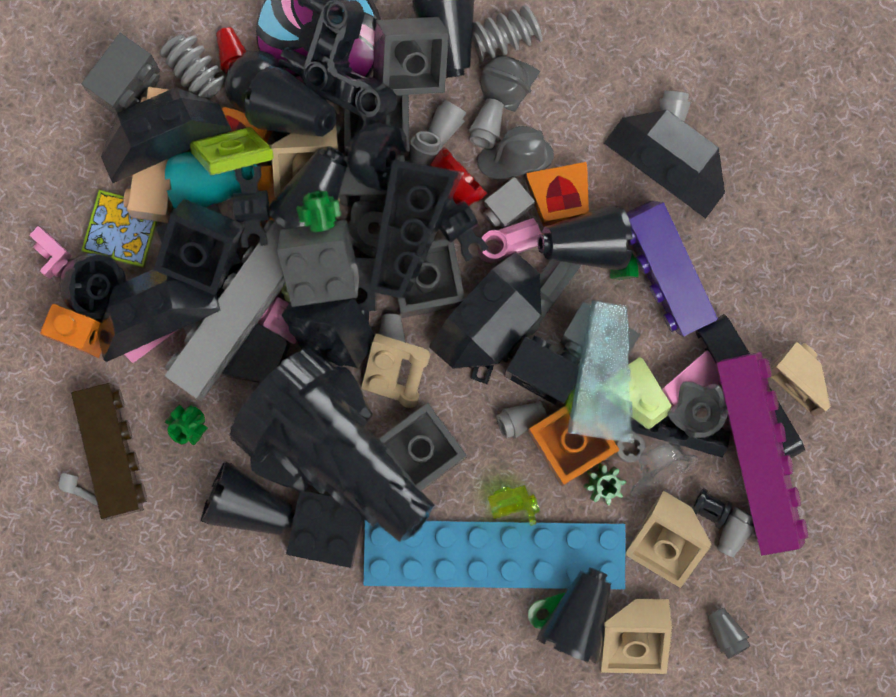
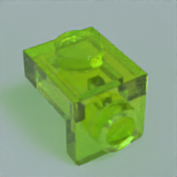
M525 485L513 489L504 487L496 490L493 495L488 496L493 519L525 510L530 526L536 525L535 514L540 513L535 494L528 495Z

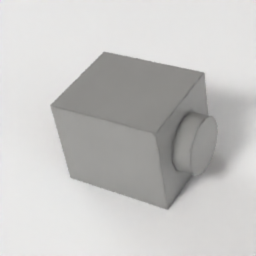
M513 177L484 201V207L487 210L483 213L495 228L500 225L503 229L512 225L532 209L535 201L518 180Z

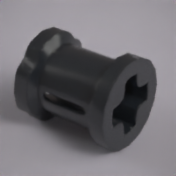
M703 488L692 509L696 515L699 514L714 522L715 527L720 529L733 503L730 501L723 502L709 495L708 490Z

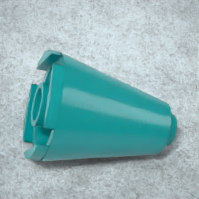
M190 151L169 158L166 163L165 180L170 179L172 190H167V194L174 208L183 199L203 207H208L233 198V193H241V185L235 177V169L210 175ZM257 164L242 167L243 177L246 180H251L254 177L253 166H258Z

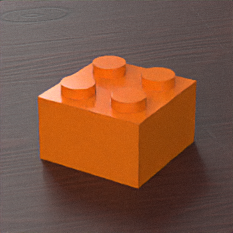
M583 395L582 398L579 397L578 400L576 399L569 404L572 413L574 409L579 411L574 414L577 417H587L594 410L592 405L585 408V402L579 401L583 399L586 401L587 406L591 404L587 397ZM566 405L527 431L561 486L619 451L618 446L604 424L597 422L599 416L595 410L590 417L579 419L569 412L568 405Z

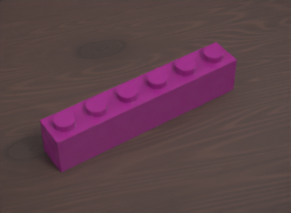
M762 352L723 359L717 362V367L761 556L801 549L805 544V539H808V529L805 520H800L797 507L801 506V499L798 488L792 487L790 475L793 474V464L790 455H785L782 444L786 442V434L783 424L778 423L775 410L779 409L776 392L774 390L770 391L768 378L771 377L769 361L767 358L763 359Z

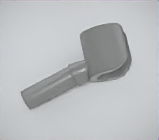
M66 473L61 474L58 484L61 491L75 494L96 506L98 505L95 495L76 487L79 477Z

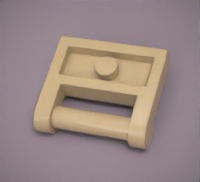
M376 334L361 389L398 400L406 408L415 407L419 400V393L417 391L423 369L429 363V351ZM403 359L409 360L411 363L406 386L397 384Z

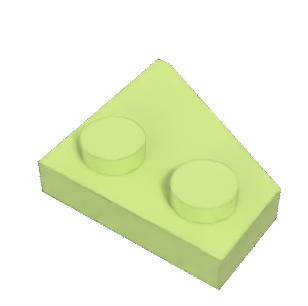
M638 357L601 383L599 393L648 429L667 417L672 407L641 357Z

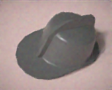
M496 55V58H491V61L487 63L481 75L480 84L483 99L498 100L503 103V108L515 112L526 95L531 93L530 87L541 71L517 59Z
M517 126L510 129L499 144L494 145L491 149L484 148L478 157V167L489 178L498 180L508 179L546 169L554 159V151L551 145L544 140L541 130H536L529 126Z

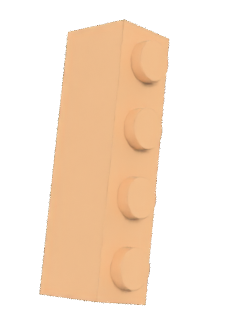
M148 87L147 97H142L141 102L168 90ZM168 159L130 176L133 177L131 189L126 188L124 207L127 208L131 218L164 223L169 222L173 205L167 194V190H172L170 179L165 180V168Z

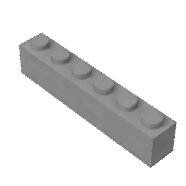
M269 220L263 228L267 234L268 245L260 246L259 242L256 248L251 246L242 258L241 262L244 264L237 274L232 273L222 287L225 291L218 300L221 311L206 317L199 328L194 326L185 338L184 342L187 345L180 354L175 353L165 367L168 370L164 375L166 378L201 402L286 283L277 252L280 231L285 228L276 221Z

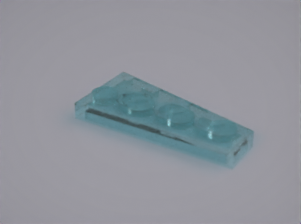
M594 300L591 302L568 432L634 443V432L631 431V415H633L629 392L631 370L628 368L629 330L627 306Z

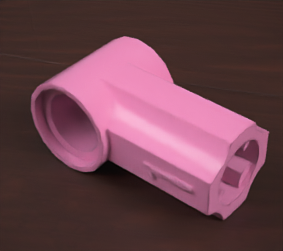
M532 218L500 230L488 231L481 239L485 243L489 240L497 241L501 245L502 251L498 254H490L487 250L481 252L478 247V254L482 260L492 264L510 257L515 252L521 253L538 247L537 239L538 235L541 234L539 226L535 219Z

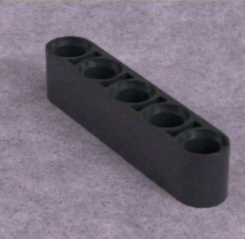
M725 314L717 317L718 320L695 331L698 339L702 338L707 346L705 351L708 350L716 365L717 362L723 359L750 354ZM778 401L779 409L775 410L777 422L782 423L785 429L786 442L782 443L785 455H790L793 458L804 452L805 447Z

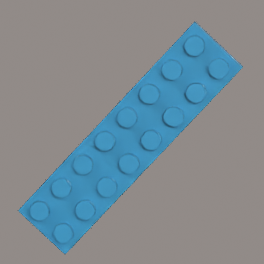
M365 520L364 586L569 589L579 572H588L589 567L608 574L606 580L611 582V589H625V524L426 521L414 537L398 542L377 523L371 526Z

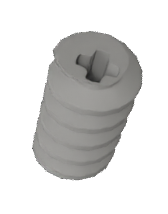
M526 5L520 8V15L516 10H510L508 12V19L504 14H498L496 24L490 17L485 19L484 28L478 21L473 23V42L481 62H484V52L486 51L492 59L496 58V48L498 47L504 55L507 54L509 43L517 51L519 50L521 39L524 40L527 46H531V36L533 35L536 36L539 42L543 41L539 23L534 13Z
M184 34L175 36L163 45L159 54L163 58H167V65L170 68H174V75L177 78H181V84L184 88H189L188 92L208 100L220 91L221 86L225 83V76L215 79L214 76L219 71L218 66L207 68L212 58L210 55L203 58L199 57L205 48L202 45L195 48L192 47L198 40L195 35L188 38Z

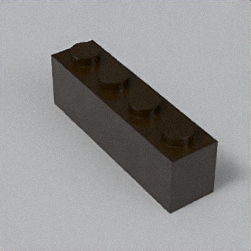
M105 383L71 392L101 519L108 520L143 511L142 503L147 502V495L143 483L138 484L135 471L140 470L136 452H130L127 440L132 439V433L128 420L122 421L120 408H124L125 405L121 390H115L114 385Z

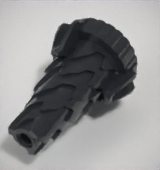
M305 348L293 354L275 368L249 396L231 426V440L250 456L251 470L255 474L299 492H303L309 486V483L321 494L327 491L343 507L361 515L371 526L377 523L398 542L414 537L428 519L429 512L435 507V504L403 475L401 468L385 452L388 447L365 427L373 414L352 373L346 367H334L313 348Z

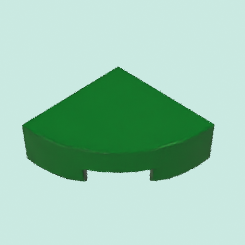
M633 253L626 268L622 270L610 269V279L639 278L638 264Z

